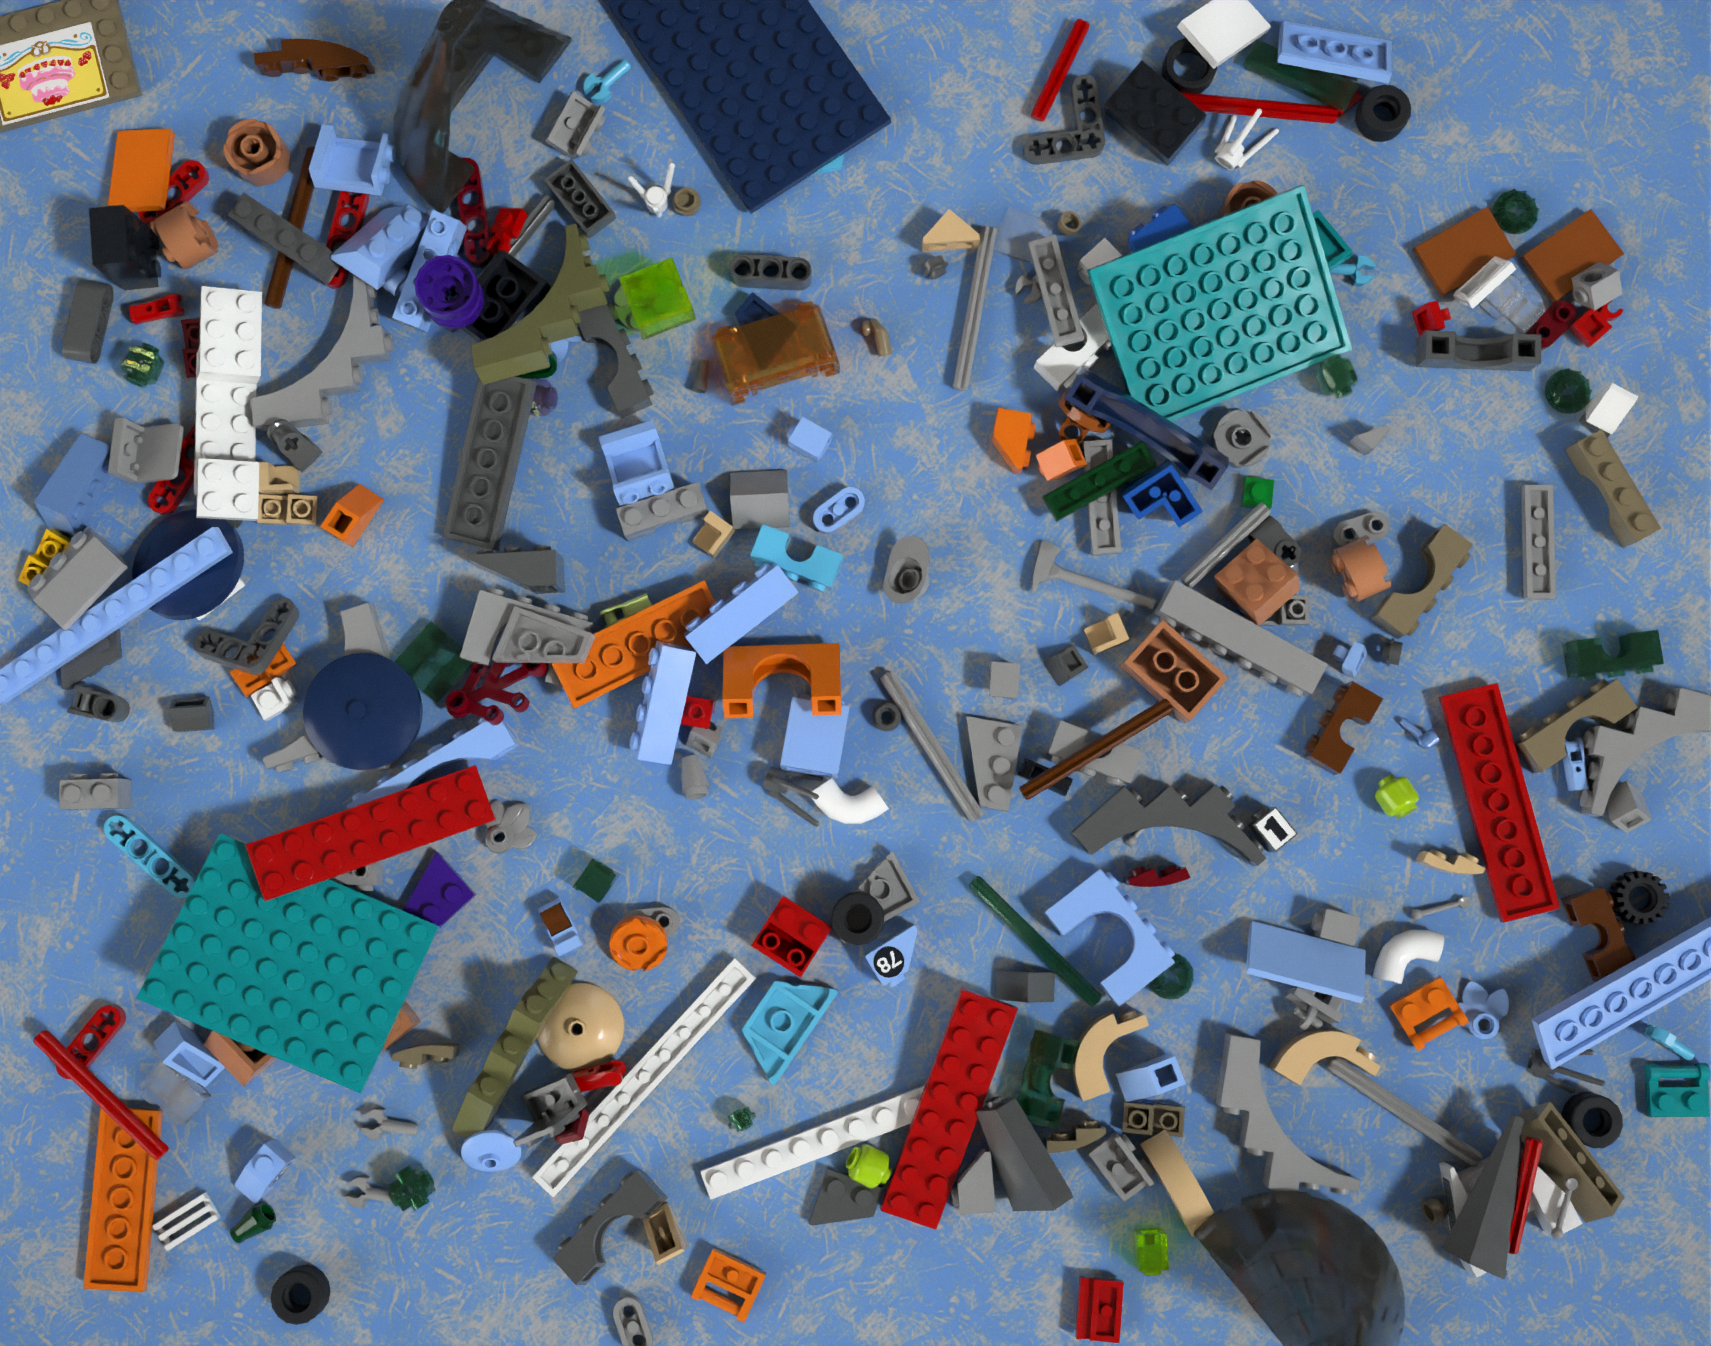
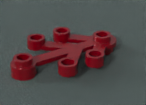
M494 662L492 668L473 663L471 673L462 690H454L447 696V711L455 718H462L470 713L483 717L491 725H498L504 719L503 711L495 705L486 707L477 702L489 698L510 705L518 713L526 711L530 701L523 693L518 692L514 694L502 689L530 675L532 677L545 675L548 671V663H522V667L502 677L500 676L505 667H510L514 663ZM485 679L482 687L475 690L479 680Z

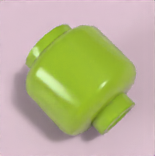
M1391 774L1378 782L1380 788L1375 792V798L1387 816H1396L1397 819H1400L1418 808L1416 803L1419 800V795L1407 777L1400 776L1395 778Z
M869 1144L854 1147L846 1162L849 1177L871 1189L877 1187L880 1183L885 1184L892 1171V1168L889 1167L888 1154Z

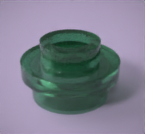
M749 1107L733 1112L728 1116L730 1122L728 1124L729 1129L736 1128L737 1132H741L754 1125L752 1120L756 1118L755 1112H751Z

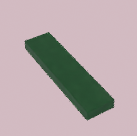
M1141 441L1047 493L1042 499L1054 520L1058 522L1154 469L1157 464L1144 442Z

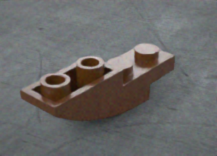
M281 39V51L254 53L255 65L263 75L268 77H279L282 73L290 72L306 74L313 70L319 80L334 82L342 77L361 79L369 74H375V68L367 56L348 47L327 41Z

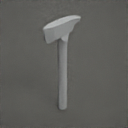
M1045 540L1041 542L1033 570L1031 593H1036L1038 585L1046 582L1047 579H1060L1153 609L1156 602L1155 598L1093 579L1056 565L1054 560L1060 552V548Z

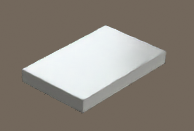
M1212 0L1183 19L1177 28L1214 69L1266 34L1271 26L1248 0Z

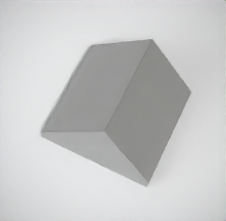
M787 470L730 473V502L734 530L761 529L762 524L772 528L790 527Z

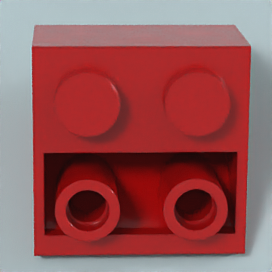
M783 895L751 946L801 978L833 926Z

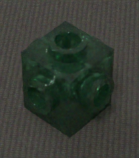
M422 1164L413 1170L409 1165L395 1173L394 1177L396 1180L388 1185L391 1201L396 1207L400 1206L402 1211L409 1207L416 1211L429 1203L428 1196L436 1191L431 1174L428 1170L424 1169ZM407 1186H410L413 1189L412 1195Z

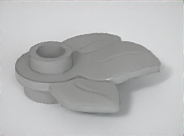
M496 800L490 805L495 821L486 824L488 831L485 835V843L489 850L500 854L509 851L511 848L525 849L536 840L538 834L527 827L530 820V807L528 804H516L505 809L502 803ZM503 834L505 838L502 842H495V836Z

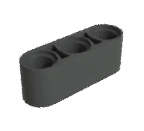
M740 254L733 257L729 265L731 279L739 287L799 291L808 288L812 282L811 265L806 259L800 257ZM741 266H746L750 269V272L744 276L735 273L737 268ZM768 268H775L779 271L774 277L764 275V271ZM797 269H801L807 275L802 279H796L792 276V273Z
M84 279L79 280L77 283L62 345V354L65 359L91 364L98 362L114 298L112 285Z

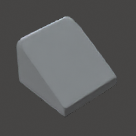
M1383 426L1358 434L1349 442L1362 454H1369L1388 434L1390 427Z

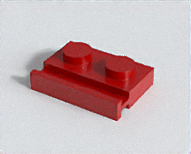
M1079 1277L1076 1339L1120 1343L1123 1280Z

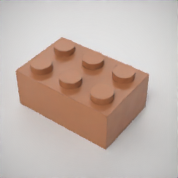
M1161 620L1120 665L1123 670L1158 701L1167 699L1173 707L1172 713L1184 724L1192 720L1228 679L1224 673L1164 620Z

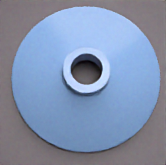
M485 1130L472 1134L463 1142L461 1156L464 1162L473 1169L483 1172H499L509 1169L519 1161L521 1145L515 1147L513 1141L516 1138L509 1133L498 1130Z

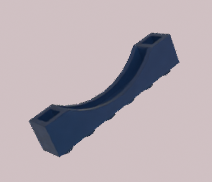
M1082 367L1067 390L1064 399L1086 413L1106 420L1138 437L1167 457L1187 476L1211 491L1228 468L1229 457L1085 367Z

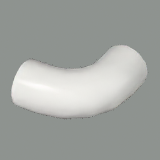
M832 777L811 791L819 795L817 800L812 798L816 806L828 818L843 824H862L877 818L889 810L873 785L858 795H847L839 788Z
M1410 929L1393 936L1380 951L1375 963L1373 978L1402 984L1405 968L1411 960L1425 959L1438 962L1443 951L1444 934L1430 930Z

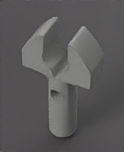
M1022 275L1016 282L1015 297L1023 288H1030L1032 286V293L1023 300V304H1034L1042 298L1036 275L1033 278H1026Z
M375 1108L362 1116L364 1118H374L381 1124L376 1128L369 1126L360 1127L361 1131L369 1139L379 1140L381 1134L385 1131L413 1136L418 1132L417 1124L389 1120L385 1115L386 1109Z
M359 1176L346 1184V1186H357L362 1192H365L361 1196L352 1194L344 1196L346 1201L355 1208L365 1207L366 1201L370 1199L400 1203L403 1198L402 1192L373 1188L369 1183L370 1177Z

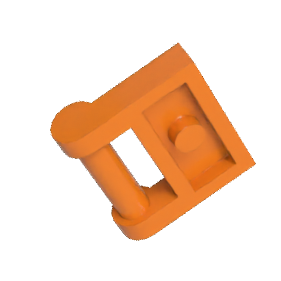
M1440 975L1388 1004L1417 1052L1425 1048L1424 1044L1459 1024L1462 1027L1469 1023ZM1449 1007L1453 1015L1419 1034L1416 1033L1413 1028L1414 1026Z
M713 1247L690 1298L699 1301V1299L704 1300L737 1316L736 1320L744 1323L765 1279L766 1272ZM707 1281L744 1298L743 1304L740 1305L705 1288Z

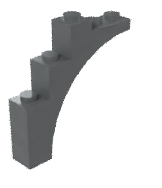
M1217 784L1211 785L1189 805L1186 803L1188 797L1177 786L1175 788L1171 785L1166 786L1145 806L1140 804L1143 799L1132 787L1129 790L1126 787H1122L1070 832L1088 855H1093L1109 842L1130 832L1151 827H1178L1195 830L1218 839L1237 851L1252 866H1258L1266 859L1262 854L1263 846L1254 837L1249 839L1242 831L1245 827L1234 815L1230 817L1228 815L1236 807L1231 801L1234 797L1223 785L1218 787Z

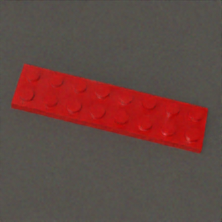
M1498 683L1438 697L1500 922L1505 923L1560 909Z
M474 765L248 843L245 846L261 893L266 902L493 822L495 817L477 766Z
M961 987L880 1206L882 1212L935 1230L937 1229L978 1119L976 1111L982 1108L1017 1014L1018 1008L1016 1006Z

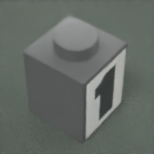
M1265 806L1261 807L1251 816L1253 821L1248 824V827L1269 852H1277L1298 834L1276 806L1269 807L1268 809Z

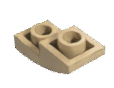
M259 494L257 524L316 525L318 496Z
M1431 849L1430 852L1419 851L1414 861L1425 867L1453 874H1483L1486 869L1477 864L1479 861L1477 858L1464 852L1461 855H1450L1448 861H1446L1447 856L1437 850Z

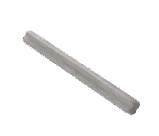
M983 226L981 230L953 383V388L960 391H967L987 288L997 229L990 226Z
M889 671L880 678L883 686L899 708L904 719L969 821H976L983 816V811L895 673Z
M1334 1056L1327 1066L1329 1071L1469 1165L1474 1167L1478 1165L1482 1159V1154L1339 1057Z

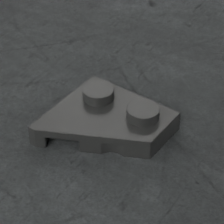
M117 629L61 667L62 689H73L74 685L86 677L94 676L104 666L111 665L122 658L120 629Z
M827 1167L809 1224L820 1225L874 1217L883 1186L878 1185L873 1189L852 1180L848 1174Z

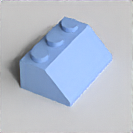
M410 204L385 208L331 254L330 259L378 290L416 255L429 217Z

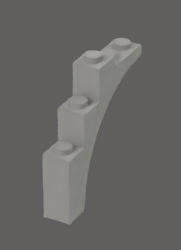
M353 274V298L350 313L339 340L329 355L312 372L296 383L274 393L251 398L252 419L255 428L261 432H267L271 423L279 419L287 420L295 428L329 424V415H332V404L327 396L360 392V383H363V372L358 364L391 361L390 351H394L393 336L388 334L382 325L376 326L380 325L378 308H374L373 299L377 297V289Z
M365 603L340 611L345 633V656L355 653H371L391 660L374 605ZM305 733L284 749L262 759L266 769L283 773L294 769L293 764L304 761L305 764H310L322 760V757L311 743L307 733ZM324 757L325 762L332 763Z
M1684 688L1672 689L1664 696L1662 702L1664 713L1638 707L1623 717L1622 728L1624 732L1603 726L1589 727L1582 738L1584 755L1594 759L1587 768L1589 789L1584 790L1580 798L1581 814L1591 817L1603 816L1610 794L1621 775L1639 756L1654 745L1685 733L1711 732V695Z
M1226 1033L1215 1103L1223 1107V1112L1240 1115L1241 1110H1244L1239 1144L1247 1148L1246 1152L1250 1154L1264 1156V1152L1267 1151L1262 1184L1270 1189L1271 1194L1285 1197L1288 1196V1192L1298 1193L1299 1182H1301L1302 1187L1319 1190L1320 1185L1331 1187V1192L1348 1195L1349 1190L1359 1192L1360 1179L1347 1173L1332 1170L1312 1160L1299 1150L1282 1131L1270 1110L1262 1086L1259 1065L1261 1040Z

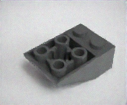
M535 546L534 551H522L520 547L505 548L504 553H493L492 549H477L475 554L467 555V559L478 568L535 594L565 592L564 558L556 550H551V546Z

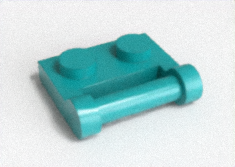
M1656 1063L1645 1065L1646 1116L1651 1118L1710 1117L1708 1089L1710 1069L1707 1063H1696L1694 1066H1658ZM1660 1078H1694L1695 1086H1658V1081Z

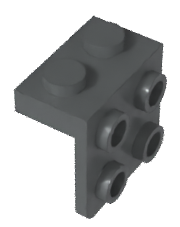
M571 1073L529 1090L521 1096L534 1123L513 1141L515 1147L523 1144L530 1147L543 1139L542 1136L547 1134L549 1138L555 1137L565 1130L564 1125L580 1117L578 1112L587 1105V1102Z

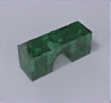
M1658 630L1619 636L1620 651L1616 658H1612L1605 653L1601 637L1562 644L1567 678L1578 677L1579 682L1596 680V674L1606 673L1607 678L1625 676V670L1635 669V674L1654 672V666L1664 664Z
M1035 1029L1030 1043L1027 1063L1023 1070L1020 1090L1016 1098L1031 1123L1058 1128L1065 1099L1057 1097L1052 1092L1050 1087L1051 1076L1058 1068L1073 1070L1080 1041L1053 1032Z

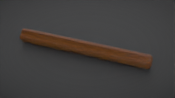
M312 146L306 150L287 219L289 223L303 231L314 191L313 181L309 172L310 162L315 149ZM278 251L264 302L266 306L273 309H280L282 307L294 263L293 260Z
M1162 699L1020 786L1019 790L1026 800L1033 798L1172 713L1173 707L1167 699Z

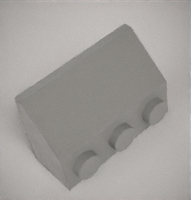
M87 526L83 532L79 531L72 537L70 545L62 553H57L51 559L50 566L42 574H37L33 577L27 591L32 600L61 628L67 631L128 566L111 543Z

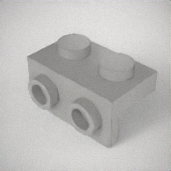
M570 92L544 141L572 159L578 158L581 155L585 156L593 143L589 140L594 130L596 132L600 130L606 119L603 116L606 107L603 105L596 106L576 92Z
M1114 1131L1089 1150L1087 1154L1122 1201L1126 1202L1146 1185L1151 1187L1154 1184L1150 1178L1154 1172L1144 1159L1138 1161L1132 1152L1136 1148L1125 1134L1120 1137Z

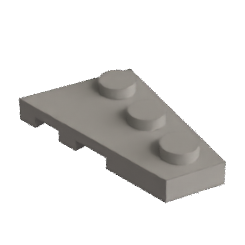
M965 716L979 807L1008 812L1023 726Z

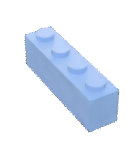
M769 563L761 566L754 573L757 577L748 584L745 580L731 590L733 595L726 601L722 598L708 608L710 611L708 615L702 619L698 616L685 626L687 629L683 633L685 638L706 664L799 593L776 563H773L771 566Z
M656 641L655 648L650 650L648 664L651 665L649 676H645L642 685V693L645 694L642 705L639 704L636 712L638 727L636 733L633 732L630 739V750H632V754L638 760L672 764L696 657V651L691 647Z

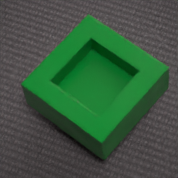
M1245 477L1241 507L1254 508L1262 502L1271 509L1274 480Z

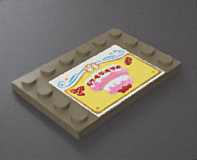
M61 0L0 16V133L143 96L119 0Z

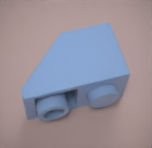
M1171 1053L1115 1073L1126 1102L1160 1095L1186 1084L1176 1057Z

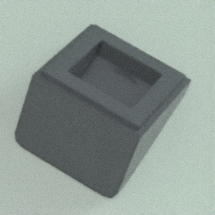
M1073 644L1044 662L1045 667L1058 686L1063 685L1089 668Z

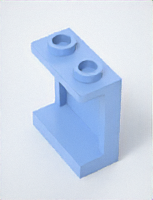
M322 125L309 166L314 188L382 196L384 185H388L390 181L389 167L391 162H395L396 146L392 145L390 134L383 133L381 143L338 138L333 126Z
M653 420L598 437L606 458L613 483V491L619 506L632 504L638 500L661 495L675 489L660 437Z
M800 694L799 698L792 697L780 764L781 770L838 779L850 706H844L845 702L841 701L842 715L812 716L811 695Z

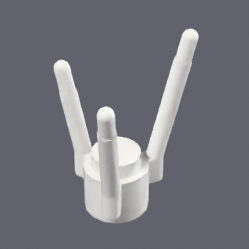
M1261 109L1256 110L1237 139L1230 140L1227 143L1237 119L1236 115L1231 117L1221 143L1215 150L1217 154L1215 159L1224 168L1234 170L1237 167L1240 169L1246 160L1279 133V129L1275 128L1243 155L1244 147L1241 143L1261 115Z
M674 163L669 164L663 188L653 186L648 190H644L633 176L628 178L640 194V197L645 199L648 210L655 213L656 217H661L662 212L667 209V196L671 193L670 187L674 174Z

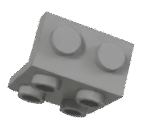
M126 418L115 419L108 474L131 484L175 479L179 470L183 426L173 423L142 427Z

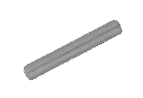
M1262 502L1254 507L1181 576L1180 580L1189 588L1194 587L1270 515V509Z

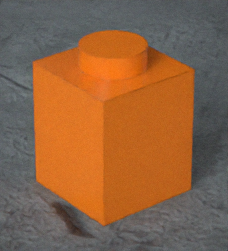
M1076 439L1063 440L1036 455L1039 462L1038 469L1047 481L1059 480L1087 465Z

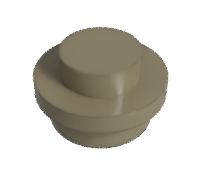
M682 188L674 194L672 203L678 214L692 216L699 210L701 200L699 194L694 189Z

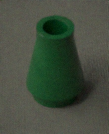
M265 1202L254 1204L240 1221L230 1229L232 1239L240 1244L246 1239L271 1229L276 1221L274 1210Z

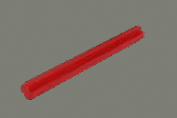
M1180 92L1204 112L1253 116L1257 109H1261L1262 113L1259 117L1334 124L1338 119V108L1332 106Z
M43 1030L33 1039L34 1044L154 1160L161 1159L169 1150L168 1146L49 1031Z

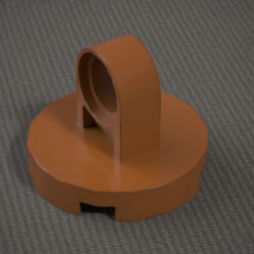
M1067 390L1064 391L1058 400L1060 408L1067 415L1059 430L1061 441L1076 439L1077 443L1080 444L1089 430L1097 433H1105L1112 423L1090 415L1064 399ZM1069 425H1074L1079 428L1080 435L1076 438H1069L1065 435L1064 429Z

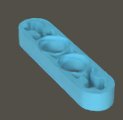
M115 815L106 820L103 829L104 834L113 844L176 898L188 897L197 879L190 870L129 817ZM115 823H124L122 826L123 831L127 834H134V832L136 834L130 838L124 834H115L117 829L114 825ZM139 839L145 840L148 846L146 853L141 856L134 852V844ZM160 858H165L169 862V869L163 875L157 873L155 869V863ZM173 875L176 876L179 880L188 879L186 885L189 888V890L179 891L178 889L181 886L180 883L177 882L175 879H170L168 882L167 879L171 878Z

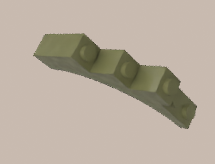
M576 223L565 226L566 250L564 262L555 283L546 297L530 314L513 327L492 338L471 345L474 368L483 385L550 367L548 355L553 354L550 343L579 335L577 323H581L579 311L608 304L606 292L610 291L606 274L600 275L596 264L593 265L590 255L586 256L585 251L590 250L588 239L585 233L580 234Z
M552 957L530 990L528 989L514 1008L506 1029L490 1050L481 1073L467 1091L452 1127L453 1131L468 1138L474 1133L485 1131L489 1128L531 1047L578 973L576 969Z

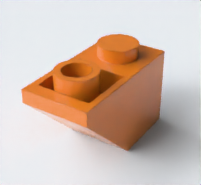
M998 408L992 443L1014 474L1020 475L1023 467L1028 468L1031 451L1026 450L1028 439L1033 440L1036 423L1031 422L1032 413Z
M358 484L335 503L320 527L351 547H354L384 499Z

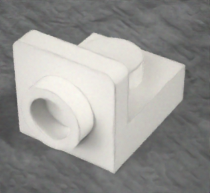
M275 677L271 680V684L250 695L263 720L268 721L297 705L294 698L297 693L289 680L285 681L282 678Z

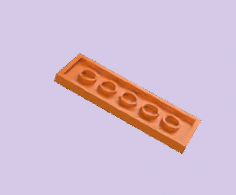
M705 580L595 633L596 637L585 663H551L573 709L650 672L651 665L648 664V658L651 648H655L656 641L688 646L694 650L683 633L687 631L685 626L698 616L701 619L710 613L708 608L715 603Z
M100 1108L83 1289L144 1292L147 1290L159 1159L154 1160L102 1108ZM129 1108L161 1139L162 1109Z

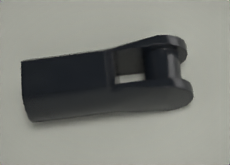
M1024 758L1025 766L1022 772H1018L1017 775L1030 781L1033 779L1032 776L1036 768L1043 770V772L1049 768ZM1067 776L1047 789L1065 797L1073 778Z

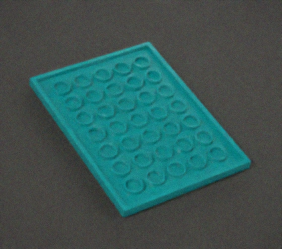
M1304 185L1286 190L1087 270L1127 394L1171 422L1352 350Z
M220 833L136 999L362 1094L440 927L329 879L265 902L245 846L246 844Z

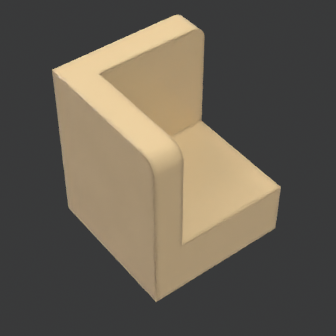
M259 462V492L264 495H300L299 469L295 466H273L269 462Z
M710 510L703 519L705 524L694 537L693 543L715 559L735 533L733 526Z
M1119 613L1111 615L1105 620L1084 629L1085 636L1094 655L1129 640Z

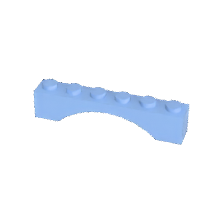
M482 717L477 721L478 726L468 731L465 728L452 736L453 741L443 746L441 743L427 751L429 756L420 761L417 758L409 761L402 766L404 771L396 776L389 774L377 781L378 786L371 791L364 789L351 797L353 802L346 806L350 809L416 786L433 771L453 762L466 759L497 760L520 745L504 719L498 725H491Z

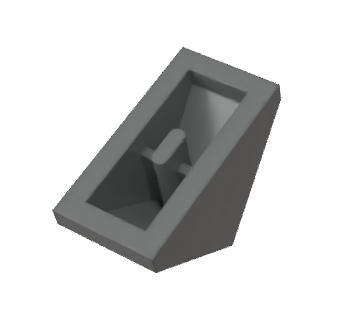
M996 970L995 999L1026 1003L1054 1002L1055 972Z

